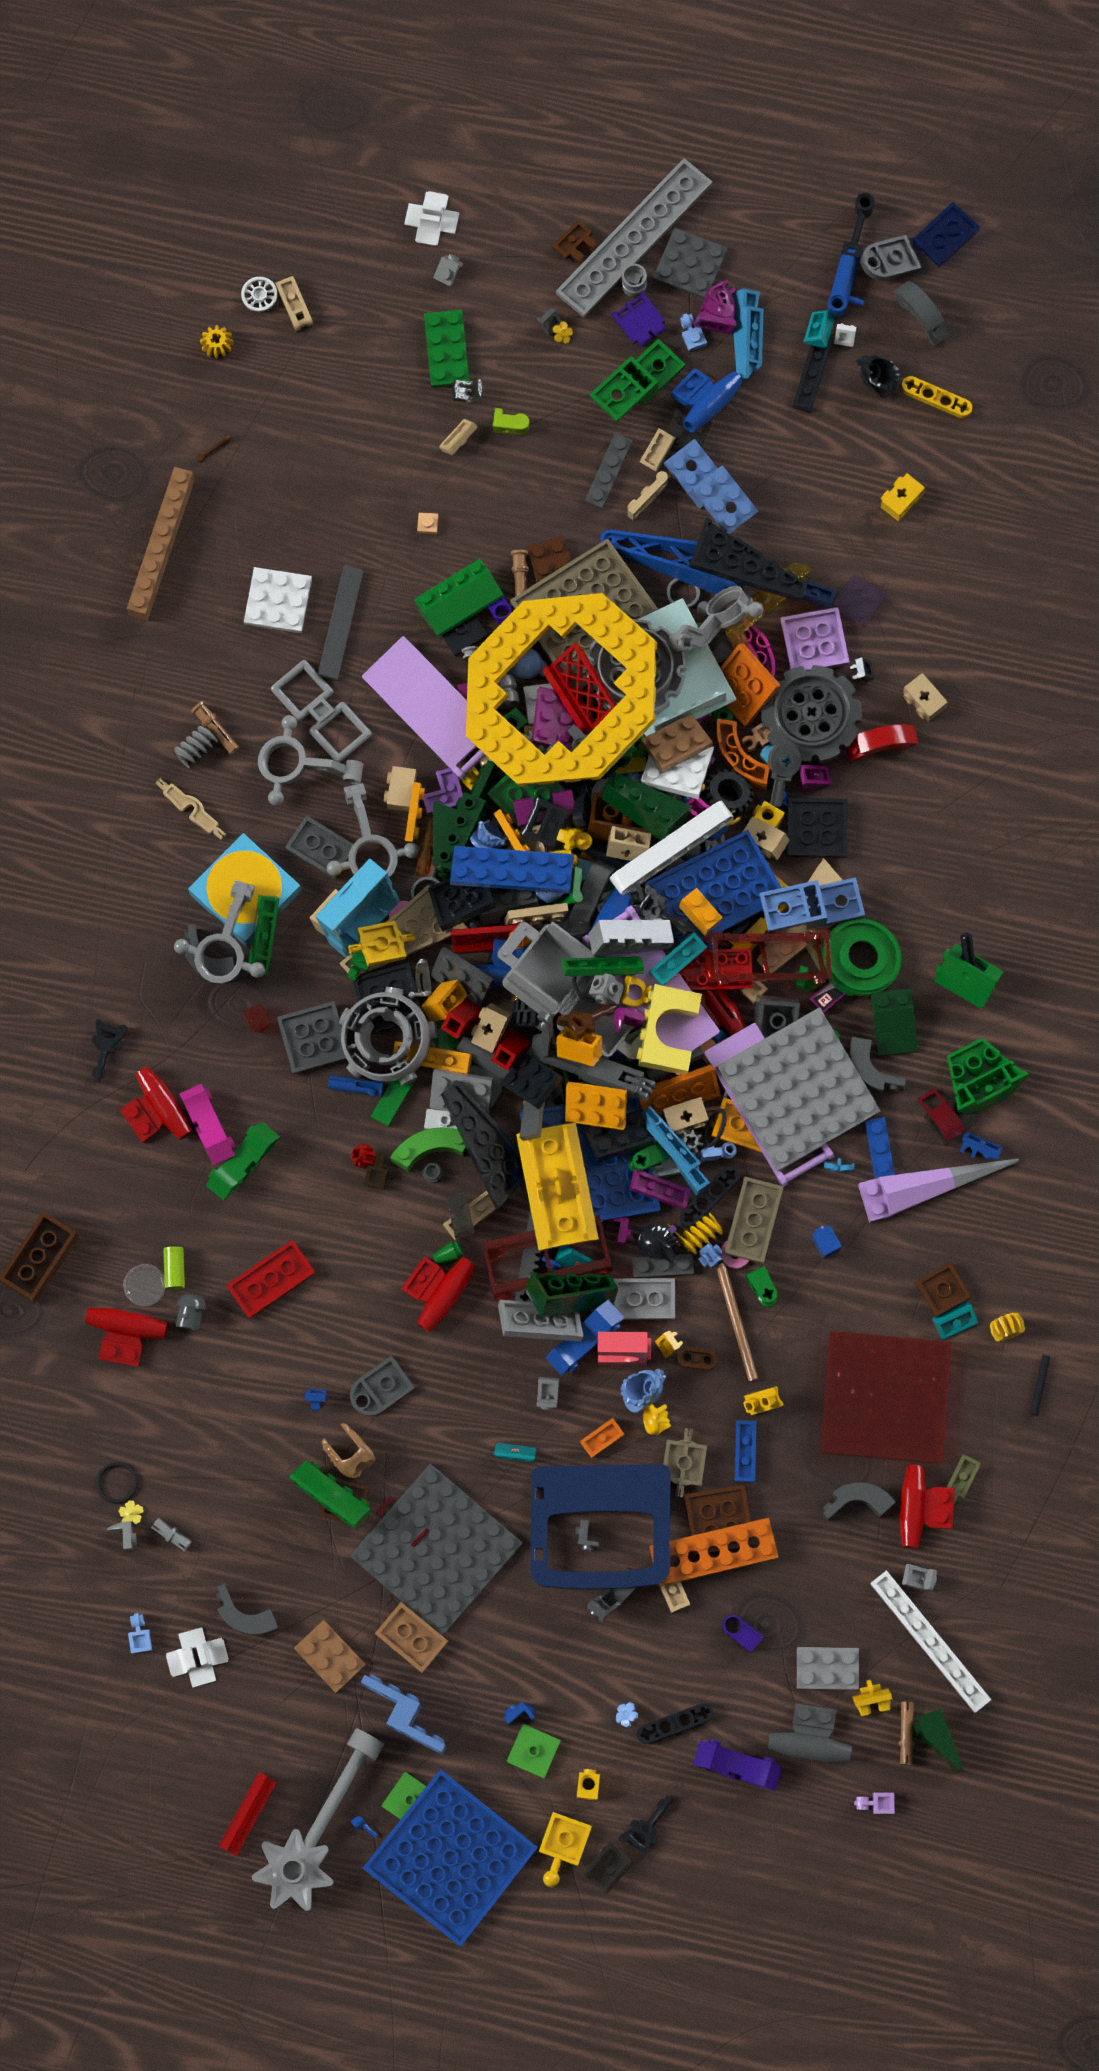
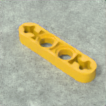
M913 376L906 377L902 382V391L907 396L961 419L968 418L971 415L973 407L967 399ZM914 383L911 389H907V385ZM919 386H922L920 388V393L917 394V389H919ZM929 389L934 395L931 398H926L923 395V391ZM943 397H948L951 400V404L945 406L941 404L940 400ZM954 401H957L955 409H952L954 406ZM963 405L967 406L964 412H960Z

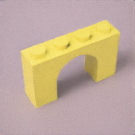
M655 984L647 994L648 1002L650 1003L649 1008L644 1011L646 1025L645 1028L641 1029L640 1040H643L642 1047H638L636 1059H639L638 1066L686 1075L689 1070L692 1052L663 1044L656 1034V1022L661 1016L669 1013L696 1018L699 1013L702 994Z

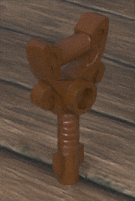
M606 1004L601 1006L600 1010L591 1014L579 1013V1011L574 1010L571 1014L559 1016L556 1024L563 1027L567 1026L574 1032V1039L578 1041L585 1036L586 1032L593 1033L595 1031V1020L613 1015L617 1007L615 1004Z

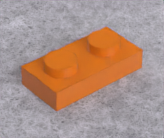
M612 1418L582 1439L580 1444L592 1459L625 1434Z

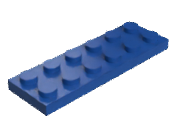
M454 846L450 884L570 893L574 854Z

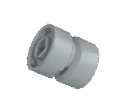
M630 264L625 267L622 273V289L630 297H639V294L646 291L647 273L641 265Z
M505 675L497 685L509 697L497 708L500 710L510 709L520 704L519 694L515 691L517 688L515 676Z

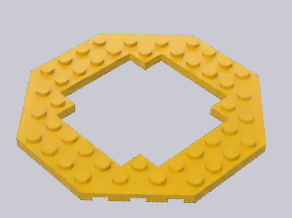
M603 593L522 601L468 658L466 737L519 786H527V784H554V782L560 781L576 782L582 779H601L655 722L654 703H656L655 676L657 663L655 654L657 642ZM576 625H579L626 668L614 682L626 696L572 752L558 741L544 755L496 711L509 697L497 683L550 627L564 639Z

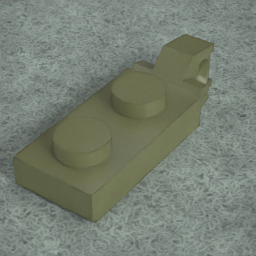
M964 1454L947 1486L948 1488H955V1502L959 1504L964 1500L981 1465V1462Z

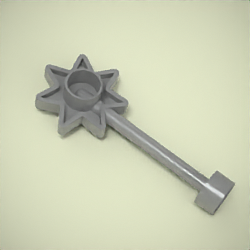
M356 1728L347 1745L355 1751L304 1841L301 1832L298 1829H294L284 1848L266 1841L262 1843V1849L269 1864L254 1873L252 1880L272 1886L270 1901L272 1909H278L289 1899L293 1898L308 1912L312 1909V1889L332 1887L334 1885V1881L319 1868L327 1856L329 1848L326 1845L315 1846L365 1758L368 1757L376 1761L385 1745L364 1731Z

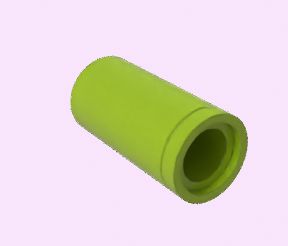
M183 1247L163 1248L165 1289H184Z

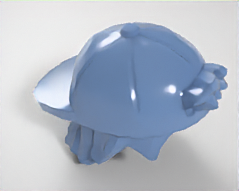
M530 648L510 669L507 675H513L521 679H532L538 674L544 676L542 670L548 665L536 650Z
M490 820L485 822L479 821L478 827L470 837L471 843L475 847L501 849L503 846H506L508 839L506 834L503 835L496 826L490 825Z
M664 1370L639 1371L638 1374L633 1373L623 1380L620 1389L622 1392L620 1394L623 1396L626 1407L631 1412L639 1413L647 1405L653 1404L659 1399L663 1391V1382L666 1378Z

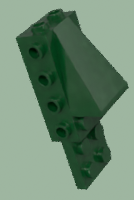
M488 760L486 765L481 767L479 772L480 778L477 783L473 784L471 794L464 792L463 796L459 797L456 803L457 809L436 801L433 804L432 864L438 877L443 880L451 877L454 846L475 847L471 843L470 837L478 827L479 821L485 822L491 815L487 804L490 796L487 792L498 782L500 777L497 766L492 761Z

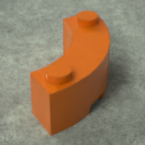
M717 719V746L727 768L730 771L734 770L738 775L740 773L743 775L742 778H747L749 781L748 785L766 790L769 765L756 761L744 752L737 736V722Z

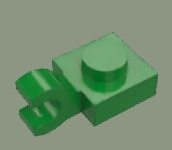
M361 951L355 952L350 959V963L353 966L347 973L348 978L355 981L361 970L368 972L371 967L367 966Z

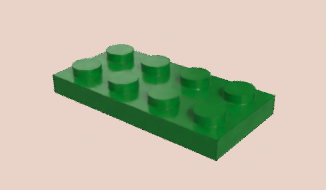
M462 310L424 313L431 388L469 385Z

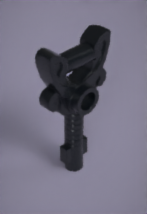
M647 884L645 887L646 895L641 903L632 906L636 913L645 915V920L658 918L670 920V924L674 928L673 931L677 935L686 937L689 934V930L686 928L687 925L682 921H676L666 913L668 908L667 904H665L667 897L659 895L653 885ZM652 899H653V900H654L653 906H651L650 909L647 910V909H646L647 906L650 904V902H651Z
M101 1019L96 1020L97 1035H94L91 1041L101 1052L97 1067H94L92 1073L94 1082L101 1083V1079L105 1077L106 1070L104 1068L108 1053H114L115 1049H122L123 1044L121 1040L127 1032V1025H120L116 1028L105 1025ZM103 1033L116 1036L115 1038L107 1039L103 1036Z
M668 1795L665 1799L662 1798L657 1804L659 1807L648 1821L640 1820L638 1822L637 1820H632L630 1823L632 1829L624 1832L618 1840L620 1842H629L639 1850L640 1857L645 1859L650 1849V1843L656 1844L658 1842L654 1825L664 1812L667 1813L672 1807L671 1803L674 1800ZM633 1834H642L646 1842L643 1844Z

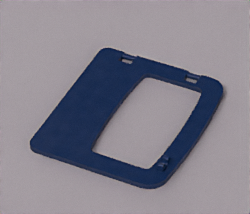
M664 1464L540 1466L535 1468L532 1472L530 1568L531 1576L535 1583L547 1588L604 1590L656 1586L666 1581L670 1573L671 1473L669 1467ZM544 1488V1499H537V1489ZM590 1512H626L652 1515L654 1518L653 1565L646 1569L619 1572L550 1570L547 1566L548 1520L552 1516ZM536 1550H543V1560H536Z

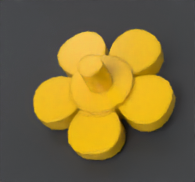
M564 321L560 322L559 325H555L553 332L557 333L554 336L556 342L562 341L564 344H567L570 341L569 336L573 334L572 328H567L568 325Z

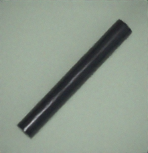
M1042 1355L1030 1415L1038 1416L1050 1356Z

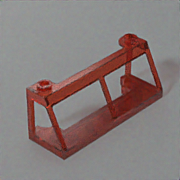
M819 930V933L811 931L805 933L723 934V932H712L703 937V943L707 946V949L704 951L710 982H717L718 986L729 985V982L814 980L815 984L826 983L827 979L832 978L829 930ZM824 940L826 950V971L820 947V942ZM815 943L821 972L770 973L764 944ZM759 944L765 973L719 974L718 945ZM708 945H713L714 973Z
M596 1215L594 1218L604 1259L553 1271L548 1250L546 1249L543 1251L548 1272L538 1275L546 1276L547 1273H555L556 1276H566L567 1273H573L577 1276H582L590 1273L609 1275V1273H612L611 1260L600 1215ZM535 1230L481 1243L494 1300H509L514 1292L524 1290L529 1277L496 1285L490 1263L504 1256V1252L537 1245Z

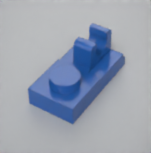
M966 1132L962 1139L964 1142L960 1152L964 1153L966 1148L971 1147L972 1158L979 1151L987 1159L998 1160L1003 1147Z

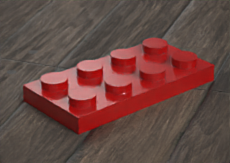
M291 1240L227 1284L226 1287L250 1319L309 1279L316 1272L295 1242Z

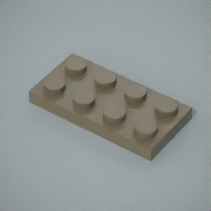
M744 1177L724 1254L764 1264L784 1186Z

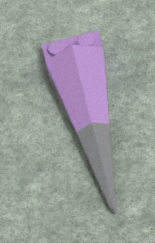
M1019 1159L884 1176L858 1184L869 1223L892 1217L950 1190L1013 1165Z

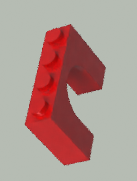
M466 999L448 1013L441 1029L458 1039L463 1034L472 1032L475 1025H479L481 1019L478 1017L482 1009ZM507 1025L491 1061L508 1071L516 1064L524 1052L527 1053L532 1040Z

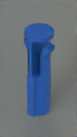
M330 1075L328 1089L369 1094L372 1097L377 1095L379 1098H382L384 1082L377 1083L375 1080L364 1081Z

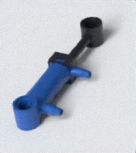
M860 193L855 201V213L858 217L851 242L844 241L828 300L827 310H830L834 318H841L845 315L848 303L864 305V300L850 296L863 253V245L858 244L865 218L872 215L875 200L869 193ZM867 203L869 206L862 207L860 204ZM840 304L842 307L834 308L832 305Z

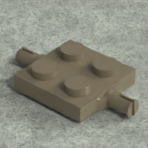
M685 1428L683 1440H667L663 1464L669 1467L671 1482L677 1485L675 1497H679V1491L681 1490L680 1498H684L685 1486H702L707 1445L696 1444L692 1441L693 1429H690L689 1436H687L688 1428Z

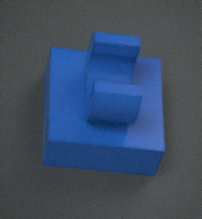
M306 1389L305 1401H311V1410L319 1411L320 1402L326 1401L327 1390Z

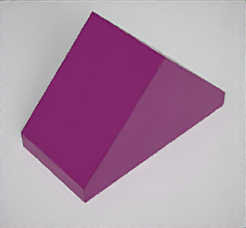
M801 765L797 771L802 792L832 784L827 766Z

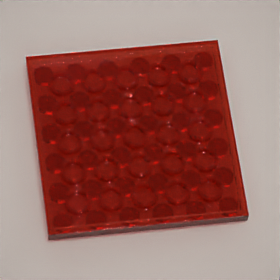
M830 1331L820 1453L942 1464L952 1342Z

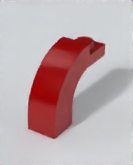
M890 725L856 735L857 738L850 748L847 749L849 760L855 762L880 751H904L919 743L914 725Z

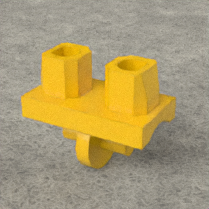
M568 826L566 829L561 828L557 836L558 841L565 843L564 849L567 850L574 848L585 850L592 844L590 834L585 832L587 827L574 828Z
M777 1386L744 1396L746 1412L751 1415L783 1406V1402L778 1395Z
M866 1680L867 1687L860 1688V1695L852 1696L853 1702L861 1716L871 1714L870 1704L873 1703L878 1704L879 1711L890 1710L892 1695L889 1688L881 1690L880 1684L872 1685L871 1680Z

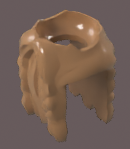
M342 1423L341 1426L358 1446L359 1450L349 1459L342 1460L325 1438L321 1441L323 1450L328 1454L331 1462L334 1463V1466L338 1468L341 1474L346 1477L357 1478L360 1477L365 1469L370 1468L376 1458L371 1448L366 1445L359 1434L353 1431L347 1424Z

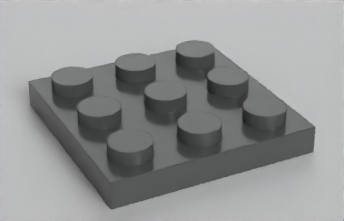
M674 227L653 276V281L703 299L707 291L714 284L728 247Z
M335 1001L277 1017L293 1075L347 1060L342 1048V1026L339 1024L340 1019Z

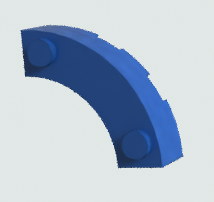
M607 1300L596 1308L582 1323L583 1339L581 1342L563 1340L552 1349L546 1359L561 1376L568 1371L572 1373L579 1367L578 1363L598 1346V1332H617L621 1328L620 1323L624 1316Z

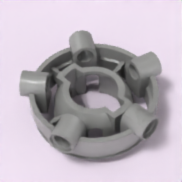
M386 987L385 992L375 993L361 999L351 1009L346 1008L339 1020V1024L342 1025L341 1043L343 1052L350 1063L346 1068L358 1080L362 1076L380 1082L399 1080L401 1086L413 1082L417 1079L415 1071L427 1057L431 1039L438 1038L435 1020L428 1021L421 1008L403 996V989ZM380 999L381 1004L401 1008V1003L404 1002L413 1012L405 1016L400 1011H392L385 1006L373 1009L370 1001ZM363 1005H367L369 1009L364 1015L357 1013ZM380 1015L385 1021H392L399 1025L403 1032V1043L397 1051L398 1053L393 1054L392 1057L389 1054L377 1052L371 1044L370 1036L375 1027L372 1019ZM417 1016L418 1021H414L416 1039L421 1041L417 1054L409 1062L405 1060L413 1040V1030L409 1020ZM348 1028L355 1031V1044L349 1046L347 1043ZM357 1048L360 1054L370 1062H377L380 1065H397L390 1068L392 1073L389 1074L371 1073L367 1071L371 1066L359 1054L354 1053L351 1055L349 1050Z

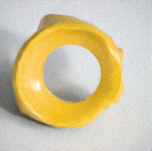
M627 975L621 982L624 989L620 1002L629 1007H639L644 1002L648 1003L647 994L652 989V986L646 987L645 982L641 979ZM634 984L640 987L642 991L640 999L632 1000L629 998L630 985Z
M649 1404L645 1407L643 1421L648 1434L659 1435L671 1427L670 1420L667 1418L668 1412L665 1411L667 1405L655 1408L653 1404Z

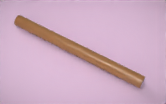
M725 1263L716 1265L747 1378L749 1382L758 1379L727 1267Z

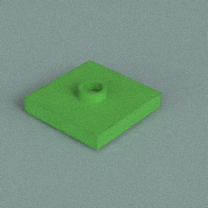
M523 1724L507 1759V1763L545 1779L561 1740Z
M404 1772L382 1804V1807L401 1820L426 1786Z

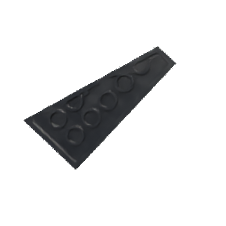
M708 517L706 518L689 568L800 603L808 584L789 570L785 571L777 566L778 563L772 559L770 561L763 557V553L740 538H734L728 534L727 530L723 527L719 528L714 525Z
M455 1080L441 1093V1096L495 1209H497L525 1181L519 1147L468 1091Z

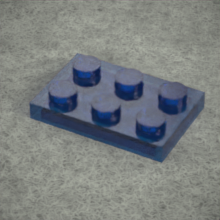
M952 202L912 239V242L940 267L980 231V226L958 205Z

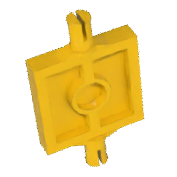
M395 921L360 927L356 930L359 944L349 945L348 950H350V954L361 951L368 967L404 960L407 956L404 943L415 941V936H413V933L402 935Z

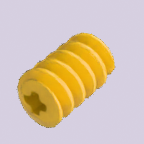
M709 1213L710 1219L704 1216L702 1218L703 1223L700 1221L696 1222L697 1228L691 1226V1233L685 1230L683 1232L684 1238L680 1235L677 1236L679 1242L688 1253L691 1251L696 1255V1247L703 1248L702 1242L709 1244V1237L716 1240V1232L720 1235L723 1234L721 1226L711 1213Z

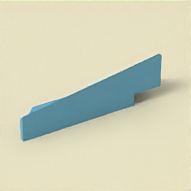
M741 289L732 294L736 309L733 318L736 321V327L733 330L736 373L743 380L748 379L749 375L762 366L764 309L757 308L760 292L749 289Z
M648 1106L642 1113L647 1130L664 1148L695 1195H699L710 1183L697 1168L701 1162L655 1110Z

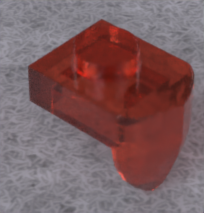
M262 1003L243 1010L251 1031L263 1033L268 1028L270 1021Z

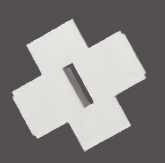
M428 191L425 194L423 206L409 203L404 225L418 227L415 239L417 243L438 246L441 232L455 234L459 212L446 210L449 197L446 194Z
M202 1627L178 1634L182 1649L166 1653L171 1676L176 1677L189 1673L192 1688L216 1681L213 1666L228 1662L229 1659L224 1639L219 1638L206 1642ZM195 1647L197 1648L200 1663L202 1666L199 1668H197L196 1660L192 1649Z

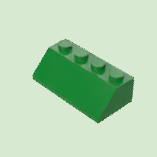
M478 559L418 596L414 601L420 615L434 633L440 637L500 600L504 595L488 568Z
M305 1460L289 1476L291 1482L358 1531L372 1512L369 1508L370 1504L361 1497L359 1500L353 1496L354 1492L344 1485L342 1488L336 1484L338 1480L331 1474L324 1475L320 1472L322 1468L315 1462L308 1463Z

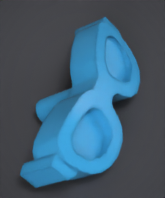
M838 1158L837 1165L824 1161V1168L833 1172H851L854 1170V1163L852 1165H841L842 1159Z

